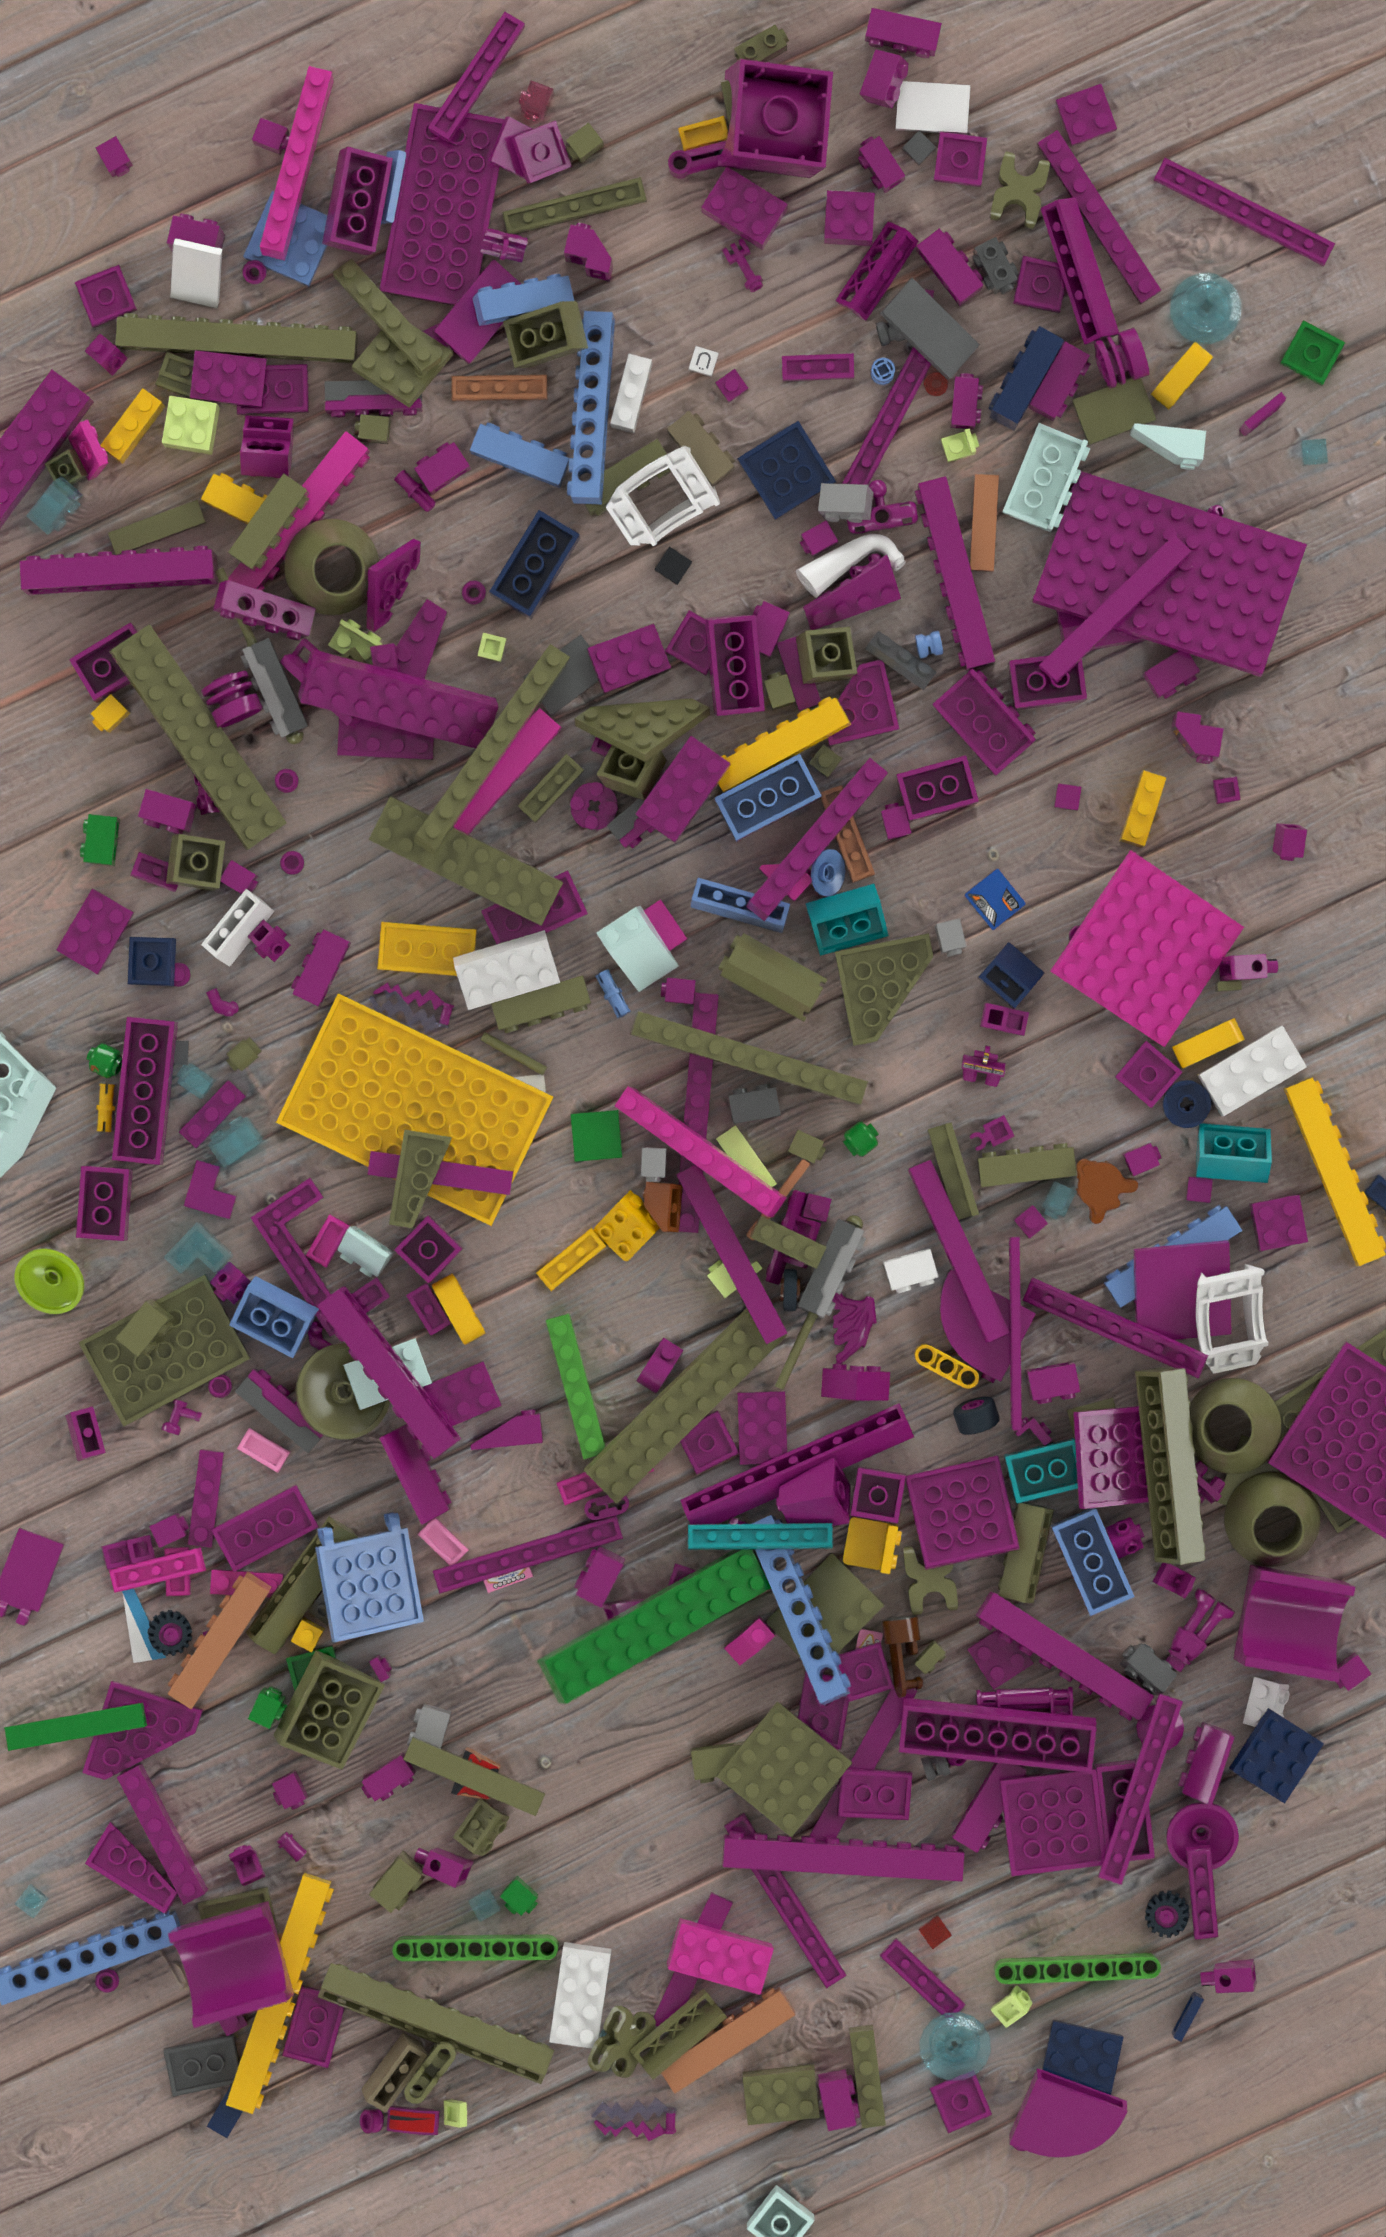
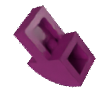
M985 1003L980 1027L1024 1036L1029 1012Z
M663 1337L636 1381L652 1392L657 1393L684 1350Z

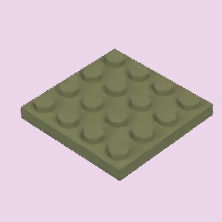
M777 1701L717 1774V1777L792 1837L852 1764V1761Z

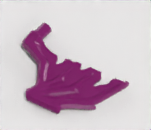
M835 1293L832 1302L836 1303L834 1309H839L840 1311L838 1314L833 1315L832 1318L834 1320L833 1328H838L837 1332L833 1335L834 1344L840 1346L848 1342L843 1351L836 1355L835 1364H842L861 1346L865 1348L870 1329L873 1324L877 1323L874 1298L866 1296L865 1299L858 1301L846 1298L842 1293Z

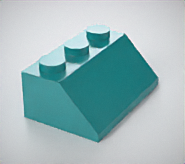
M875 884L805 903L820 956L889 936Z
M1205 1123L1199 1125L1196 1177L1268 1183L1272 1165L1271 1129Z

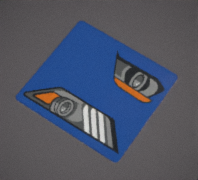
M999 869L994 870L965 894V897L992 930L996 929L1026 904Z

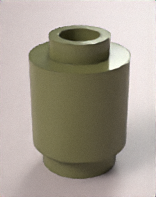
M249 1037L246 1040L240 1041L226 1053L229 1057L226 1062L234 1071L239 1068L242 1072L259 1057L258 1054L262 1050Z

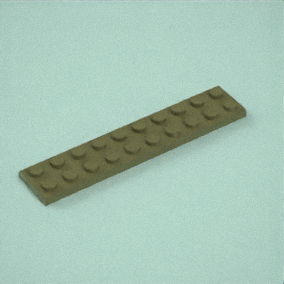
M150 624L109 651L246 850H249L287 823L221 727L217 728L211 712Z
M746 1308L583 1470L617 1504L787 1334L766 1345Z

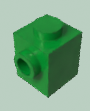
M518 1875L500 1895L506 1902L505 1907L514 1915L518 1913L522 1916L525 1911L529 1914L538 1904L536 1902L538 1894Z

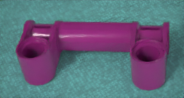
M1069 1686L1068 1689H1053L1052 1687L996 1689V1692L976 1690V1705L1015 1710L1049 1708L1050 1713L1073 1716V1687Z

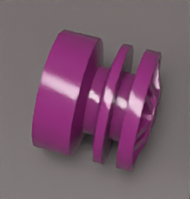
M1134 328L1119 332L1117 345H1115L1110 336L1105 338L1106 347L1101 339L1094 341L1096 363L1102 378H1104L1110 389L1117 386L1116 377L1121 385L1126 383L1125 372H1128L1133 380L1149 376L1146 354Z
M246 670L221 676L201 690L204 697L212 696L206 701L208 706L217 704L220 706L211 713L217 728H225L239 723L263 709L256 693L245 695V692L253 686L251 681L242 683L249 678Z

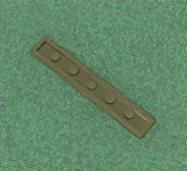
M639 177L504 211L502 214L507 233L517 235L647 202L642 179Z
M415 1737L412 1738L403 1759L534 1816L537 1815L546 1794Z

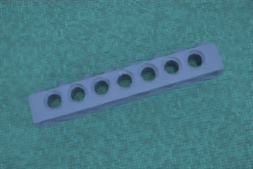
M584 311V317L581 320L588 348L577 352V356L581 357L580 365H576L575 372L576 380H579V387L574 389V403H577V411H573L572 425L576 426L575 435H571L570 441L571 449H574V456L569 459V472H572V481H568L567 495L571 496L574 504L602 505L615 318L613 312ZM593 335H601V339L599 341H590V338ZM596 357L600 359L596 365L588 364L591 358ZM590 381L598 382L595 388L590 389L586 387ZM588 404L597 405L595 410L591 412L585 411V407ZM585 428H595L592 434H583ZM586 450L593 451L592 456L589 458H583L581 455ZM584 473L591 474L592 476L588 481L583 482L580 480L581 475Z
M770 1515L752 1524L783 1523L780 1518L776 1519V1517ZM755 1549L820 1704L825 1705L850 1694L848 1687L851 1686V1683L846 1673L842 1674L838 1666L842 1664L837 1651L833 1652L829 1643L832 1642L831 1636L827 1629L823 1630L820 1621L823 1618L817 1606L813 1607L811 1598H813L812 1591L808 1584L804 1585L801 1578L804 1576L803 1570L799 1562L795 1563L792 1557L795 1554L794 1549ZM784 1558L787 1562L786 1568L778 1571L776 1563L779 1559ZM794 1580L796 1583L795 1590L792 1593H787L785 1590L786 1583ZM803 1602L805 1605L804 1613L796 1615L794 1611L796 1604ZM812 1624L815 1632L811 1637H806L804 1635V1628ZM821 1646L824 1649V1655L821 1659L816 1660L813 1656V1651ZM826 1669H832L834 1674L829 1682H825L822 1677Z
M160 1911L154 1914L156 1918L148 1921L144 1917L133 1921V1926L124 1929L123 1925L109 1930L110 1934L101 1936V1933L90 1936L87 1938L88 1942L79 1945L78 1941L64 1946L65 1950L56 1952V1949L47 1951L42 1954L43 1958L35 1961L31 1957L20 1961V1966L11 1968L8 1965L0 1968L1 2005L172 1946L173 1944L170 1943L168 1933L174 1928L181 1926L176 1911L170 1913L168 1911L167 1914ZM156 1926L160 1928L162 1935L160 1937H153L150 1934V1927ZM130 1934L136 1935L139 1939V1944L131 1945L127 1940V1936ZM105 1943H113L116 1946V1952H107ZM85 1950L91 1951L94 1955V1960L86 1961L82 1956V1952ZM60 1959H68L71 1962V1968H62ZM39 1966H44L48 1969L49 1975L47 1977H41L38 1974L37 1968ZM15 1975H23L26 1979V1984H17Z

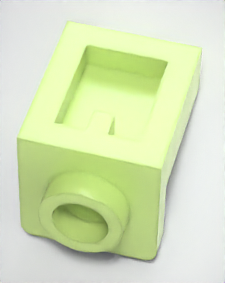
M965 429L964 432L941 439L948 463L975 455L976 448L979 447L977 436L975 433L971 434L970 429Z
M1017 1985L1009 1995L993 2005L991 2011L1007 2028L1027 2014L1032 2001L1029 1995Z

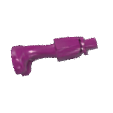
M1197 1588L1194 1593L1197 1607L1186 1625L1178 1627L1172 1640L1171 1649L1168 1651L1170 1654L1165 1660L1179 1672L1183 1670L1186 1664L1190 1665V1661H1193L1208 1646L1206 1640L1216 1625L1223 1619L1232 1618L1235 1614L1232 1608L1218 1601L1212 1614L1196 1634L1195 1631L1199 1623L1216 1601L1212 1595L1201 1588Z

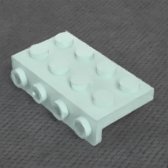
M1038 423L1002 513L1048 532H1051L1053 527L1058 528L1063 517L1059 513L1062 504L1067 506L1072 492L1068 491L1071 482L1076 484L1081 470L1077 469L1080 460L1085 462L1090 448L1086 447L1088 441L1085 439L1082 441Z

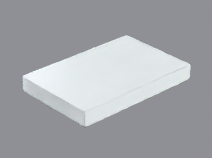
M902 81L900 96L897 100L895 130L930 133L946 132L967 135L970 85Z
M175 239L173 244L170 298L217 308L220 294L222 249Z

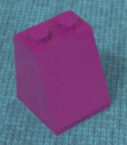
M832 1457L779 1487V1497L776 1498V1505L778 1510L784 1514L787 1524L832 1523V1526L848 1524L850 1519L851 1484L835 1457Z

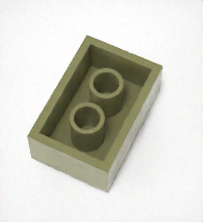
M561 301L503 321L514 368L533 367L588 348L577 301Z
M814 2064L743 2072L748 2125L820 2118Z

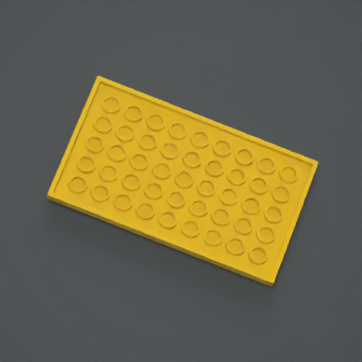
M338 993L276 1123L369 1167L371 1151L400 1155L404 1130L453 1137L443 1161L514 1171L513 1183L554 1097ZM432 1184L428 1196L490 1226L493 1225L506 1198L505 1194Z

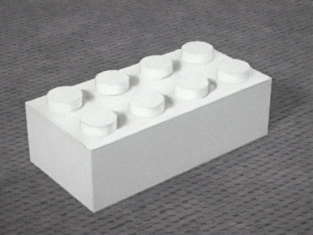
M545 930L453 957L454 967L468 1010L560 983Z
M1279 1026L1197 1076L1208 1091L1220 1115L1225 1116L1305 1069L1307 1066L1284 1027Z
M564 1942L549 2042L585 2048L593 2047L595 2041L599 2038L611 1949Z

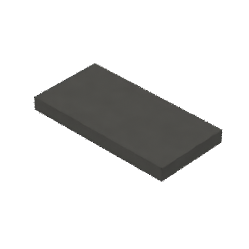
M913 278L907 281L880 313L947 380L954 376L980 345Z

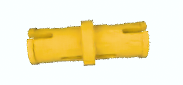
M99 1084V1105H96V1110H98L96 1131L103 1132L105 1122V1132H112V1111H115V1106H113L115 1084H108L107 1094L106 1084Z

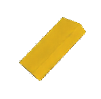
M724 116L678 128L684 151L726 141L728 137V128Z

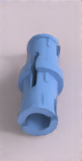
M609 969L596 975L595 977L605 994L604 998L611 1004L617 1019L630 1013L631 1011L621 994L622 990L620 987H617Z

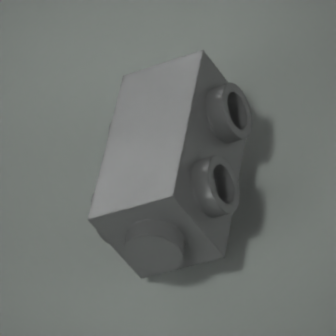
M994 237L975 247V255L972 256V259L977 269L982 268L985 274L983 279L987 289H992L994 294L1001 292L1002 295L1012 291L1017 283L1019 273L1013 262L1009 263L1006 257L1008 251L1003 241L998 242L997 238Z
M1146 1644L1130 1645L1123 1652L1122 1656L1124 1658L1120 1662V1665L1125 1668L1124 1672L1129 1677L1143 1684L1142 1688L1150 1694L1164 1693L1177 1676L1172 1670L1171 1664L1165 1660H1160L1154 1654L1155 1651Z

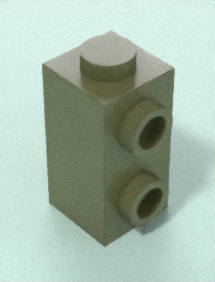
M773 25L735 47L734 55L737 60L746 59L768 62L787 51L789 39L783 29L778 30L777 26Z

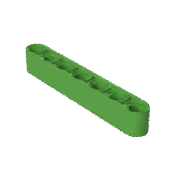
M549 1934L409 1935L397 1938L392 1952L399 1961L550 1960L556 1956L559 1943L556 1937ZM451 1942L455 1943L458 1946V1951L456 1953H449L445 1945ZM477 1942L482 1946V1951L473 1953L469 1945ZM497 1942H502L506 1946V1951L497 1953L493 1945ZM520 1942H526L529 1944L530 1950L522 1953L517 1949V1945ZM544 1942H551L554 1945V1950L549 1953L544 1952L541 1945ZM400 1943H406L410 1947V1952L403 1954L399 1952L397 1946ZM422 1944H432L434 1952L429 1954L423 1952Z
M1152 1953L1004 1958L998 1960L994 1965L995 1976L1002 1984L1152 1979L1157 1977L1161 1971L1160 1962ZM1152 1960L1156 1963L1152 1971H1145L1143 1969L1146 1961ZM1124 1961L1132 1964L1131 1969L1127 1972L1119 1970V1965ZM1100 1962L1108 1965L1107 1970L1103 1973L1095 1971V1966ZM1075 1963H1081L1084 1966L1083 1971L1079 1974L1071 1972V1967ZM1051 1964H1057L1060 1967L1059 1972L1055 1975L1047 1973V1968ZM1033 1965L1036 1971L1033 1975L1027 1976L1023 1973L1024 1967ZM1009 1966L1012 1972L1009 1976L1004 1977L999 1974L1000 1968Z

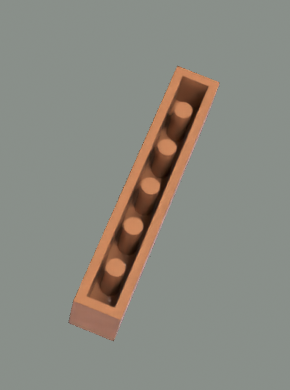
M247 1572L244 1577L239 1575L232 1586L236 1590L231 1597L225 1596L219 1606L222 1608V1611L218 1616L213 1615L206 1625L209 1631L205 1636L200 1634L193 1645L197 1649L192 1656L187 1654L180 1666L183 1667L180 1675L175 1673L167 1684L171 1687L167 1694L189 1709L193 1708L271 1589L270 1585L250 1572Z
M773 1987L769 1988L761 1994L762 1998L754 2003L752 2000L741 2007L742 2011L734 2016L732 2013L726 2016L727 2018L721 2022L720 2026L713 2029L664 2070L661 2074L674 2094L795 2016V2010L781 1988L778 1987L775 1990Z

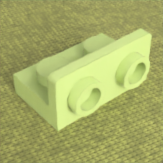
M341 619L340 626L328 646L342 655L350 648L355 647L367 664L373 665L370 646L383 645L380 643L382 638L371 631L368 634L360 631L361 625L351 619H348L347 622Z

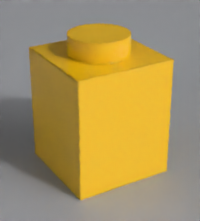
M110 694L90 714L95 718L92 723L101 732L105 729L111 733L130 712Z
M304 1617L291 1642L313 1652L325 1628Z

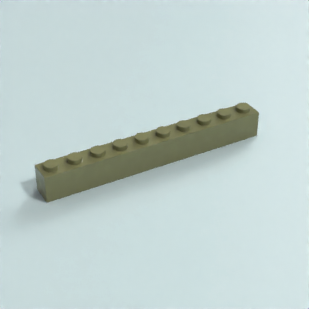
M126 313L124 317H117L115 346L119 350L195 354V350L255 358L354 364L357 357L358 334L356 331H352L351 327L339 326L338 330H331L325 325H314V328H305L303 324L293 323L290 324V327H281V323L267 322L266 326L257 325L255 321H243V324H233V320L219 319V323L209 322L207 318H195V321H186L185 317L172 316L171 320H164L159 315H148L147 318H138L137 314Z
M551 644L547 647L419 829L414 839L415 843L433 855L436 853L565 669L570 659L568 655Z
M640 1011L636 1012L630 1035L857 1105H861L868 1083L865 1080Z
M330 1964L318 1995L321 1999L437 2044L444 2041L449 2042L455 2047L457 2052L542 2084L554 2050L544 2043H535L527 2040L524 2035L509 2033L501 2026L486 2024L478 2017H468L461 2014L455 2008H445L438 2005L432 1999H422L411 1991L399 1990L388 1982L376 1981L371 1979L369 1975L353 1972L342 1964Z

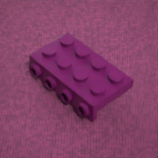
M972 668L937 699L932 706L996 776L1035 742L1034 735L1036 733L1027 723L1023 725L1018 720L1019 713L1011 705L1007 707L1002 702L1004 697L995 687L991 689L986 684V681H988L987 677L979 669L975 671Z

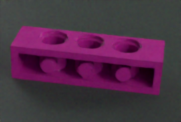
M230 580L219 584L213 611L220 612V616L223 618L234 619L235 617L241 619L245 625L256 626L257 624L265 627L264 630L276 634L282 632L287 634V638L297 641L310 635L316 608ZM239 599L245 602V610L240 609L238 606ZM261 606L267 609V617L262 616L260 612ZM283 613L289 616V624L284 623Z

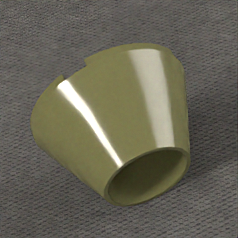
M323 519L301 529L290 542L285 554V579L291 593L301 604L316 608L315 612L320 614H345L355 610L367 600L368 570L372 565L379 562V557L370 537L358 526L344 520ZM333 545H342L351 552L354 558L355 573L351 582L344 588L336 591H327L321 587L316 579L314 572L315 562L324 549Z
M1240 1378L1217 1380L1200 1390L1190 1403L1189 1411L1193 1426L1192 1439L1195 1455L1209 1468L1226 1474L1246 1473L1264 1464L1277 1448L1281 1436L1280 1413L1273 1399L1259 1385ZM1223 1404H1232L1240 1407L1251 1420V1437L1248 1443L1241 1449L1230 1450L1223 1448L1215 1442L1211 1435V1416Z
M1275 1471L1258 1473L1240 1483L1231 1494L1224 1512L1225 1531L1234 1549L1248 1561L1268 1567L1290 1564L1306 1554L1317 1538L1321 1521L1319 1506L1312 1492L1286 1474ZM1272 1506H1284L1290 1508L1296 1514V1523L1293 1531L1285 1539L1278 1542H1266L1254 1535V1524L1257 1517L1262 1511Z

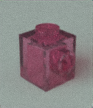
M531 80L527 91H522L518 102L521 105L522 113H525L524 117L532 121H538V119L544 121L554 96V90Z

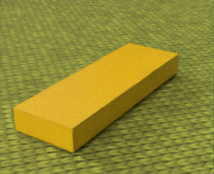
M590 1228L536 1274L548 1289L552 1291L604 1249L606 1244L593 1228Z

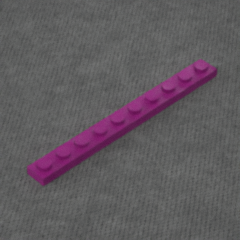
M695 993L692 1028L711 1034L716 1033L719 995ZM690 1053L684 1124L706 1139L713 1060ZM681 1155L679 1173L695 1165L683 1155ZM682 1189L679 1231L698 1233L699 1217L684 1189Z

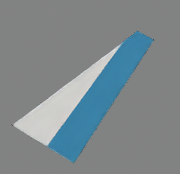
M134 1588L122 1591L133 1663L166 1658L163 1653H158L150 1643L147 1633L150 1622Z

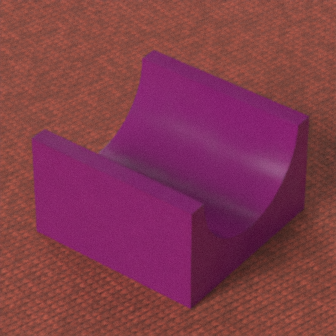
M746 59L738 60L725 70V80L730 82L732 90V113L726 144L718 157V166L811 178L826 168L833 82L832 71Z
M1250 1564L1233 1659L1247 1667L1339 1682L1340 1672L1336 1659L1338 1632L1344 1608L1350 1597L1354 1596L1356 1587L1343 1580Z
M269 1901L178 1926L168 1933L170 1943L176 1947L188 1980L193 2010L191 2020L194 2028L284 2003L294 1995Z

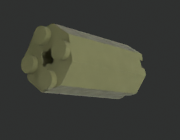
M745 933L741 937L736 935L730 946V949L733 950L731 956H725L719 966V970L722 971L720 976L804 1022L807 1017L803 1013L809 1014L823 989L819 984H825L828 979Z

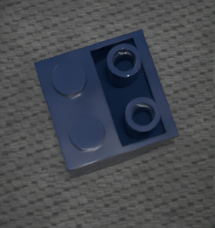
M1008 942L978 976V979L1012 1009H1015L1045 973Z

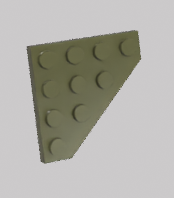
M692 698L592 706L574 719L576 727L646 762L710 715V707Z
M929 933L835 952L853 1046L878 1041L934 957Z

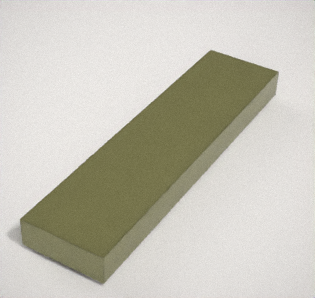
M198 500L111 531L108 535L115 554L122 555L124 550L141 548L206 524Z

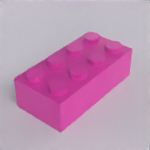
M680 1918L667 1960V1967L671 1971L761 1995L774 1948L772 1943Z

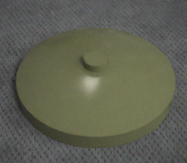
M346 1343L330 1345L314 1353L302 1366L295 1390L299 1411L308 1425L323 1436L338 1440L354 1439L372 1431L383 1420L390 1405V1401L386 1400L370 1407L359 1409L343 1366L355 1361L349 1354L348 1350L350 1348Z

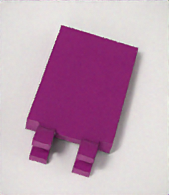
M23 1528L18 1529L0 1576V1617L5 1616L10 1605L21 1610L15 1623L25 1626L28 1624L32 1610L40 1611L65 1544Z

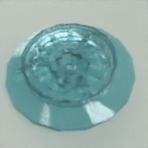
M1199 273L1186 278L1177 286L1171 298L1170 315L1174 327L1184 338L1198 344H1212L1224 340L1235 330L1241 317V301L1237 290L1227 279L1212 273ZM1204 302H1207L1208 306H1212L1209 313H1205V310L1200 309Z
M961 2012L945 2013L934 2018L924 2028L919 2041L920 2056L926 2068L937 2077L949 2081L965 2080L976 2075L986 2065L991 2052L990 2036L984 2025L973 2016ZM956 2041L958 2048L954 2049L951 2042Z

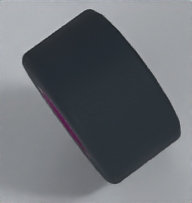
M987 1396L967 1400L953 1410L958 1430L963 1435H973L987 1431L996 1426L1000 1421L994 1399Z

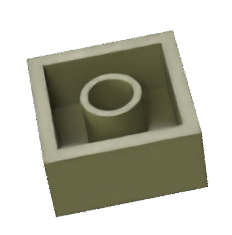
M68 449L45 463L58 490H65L88 476L75 449Z
M933 1640L914 1660V1664L925 1675L927 1673L930 1674L936 1668L935 1664L944 1660L946 1651Z

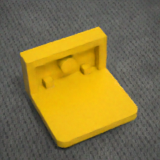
M631 1190L594 1227L596 1234L624 1261H629L660 1229L645 1208L642 1199Z
M852 1517L849 1520L844 1548V1564L880 1570V1573L890 1574L891 1569L896 1568L898 1555H894L895 1545H900L902 1531H898L897 1524Z

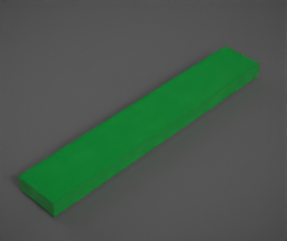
M143 1703L8 1726L4 1727L8 1751L142 1728L146 1727L147 1723Z

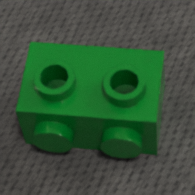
M88 814V819H84L83 833L86 834L85 843L81 844L80 857H84L83 862L115 866L120 818Z
M269 1686L268 1689L264 1687L256 1699L248 1720L270 1729L276 1720L279 1721L282 1718L287 1704L284 1703L286 1697L282 1695V1691L272 1686Z

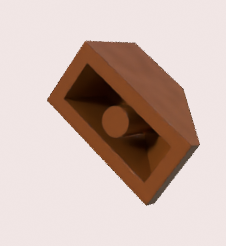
M646 1182L643 1192L645 1208L662 1231L679 1232L682 1185Z

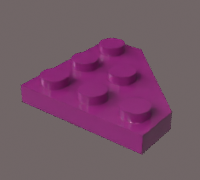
M413 538L369 568L366 612L367 629L375 632L389 622L393 615L390 609L394 605L395 600H400L409 584L406 582V579L411 569L416 570L420 563V541Z
M877 660L860 664L857 668V674L851 678L838 699L852 725L828 737L829 746L899 730L884 662Z

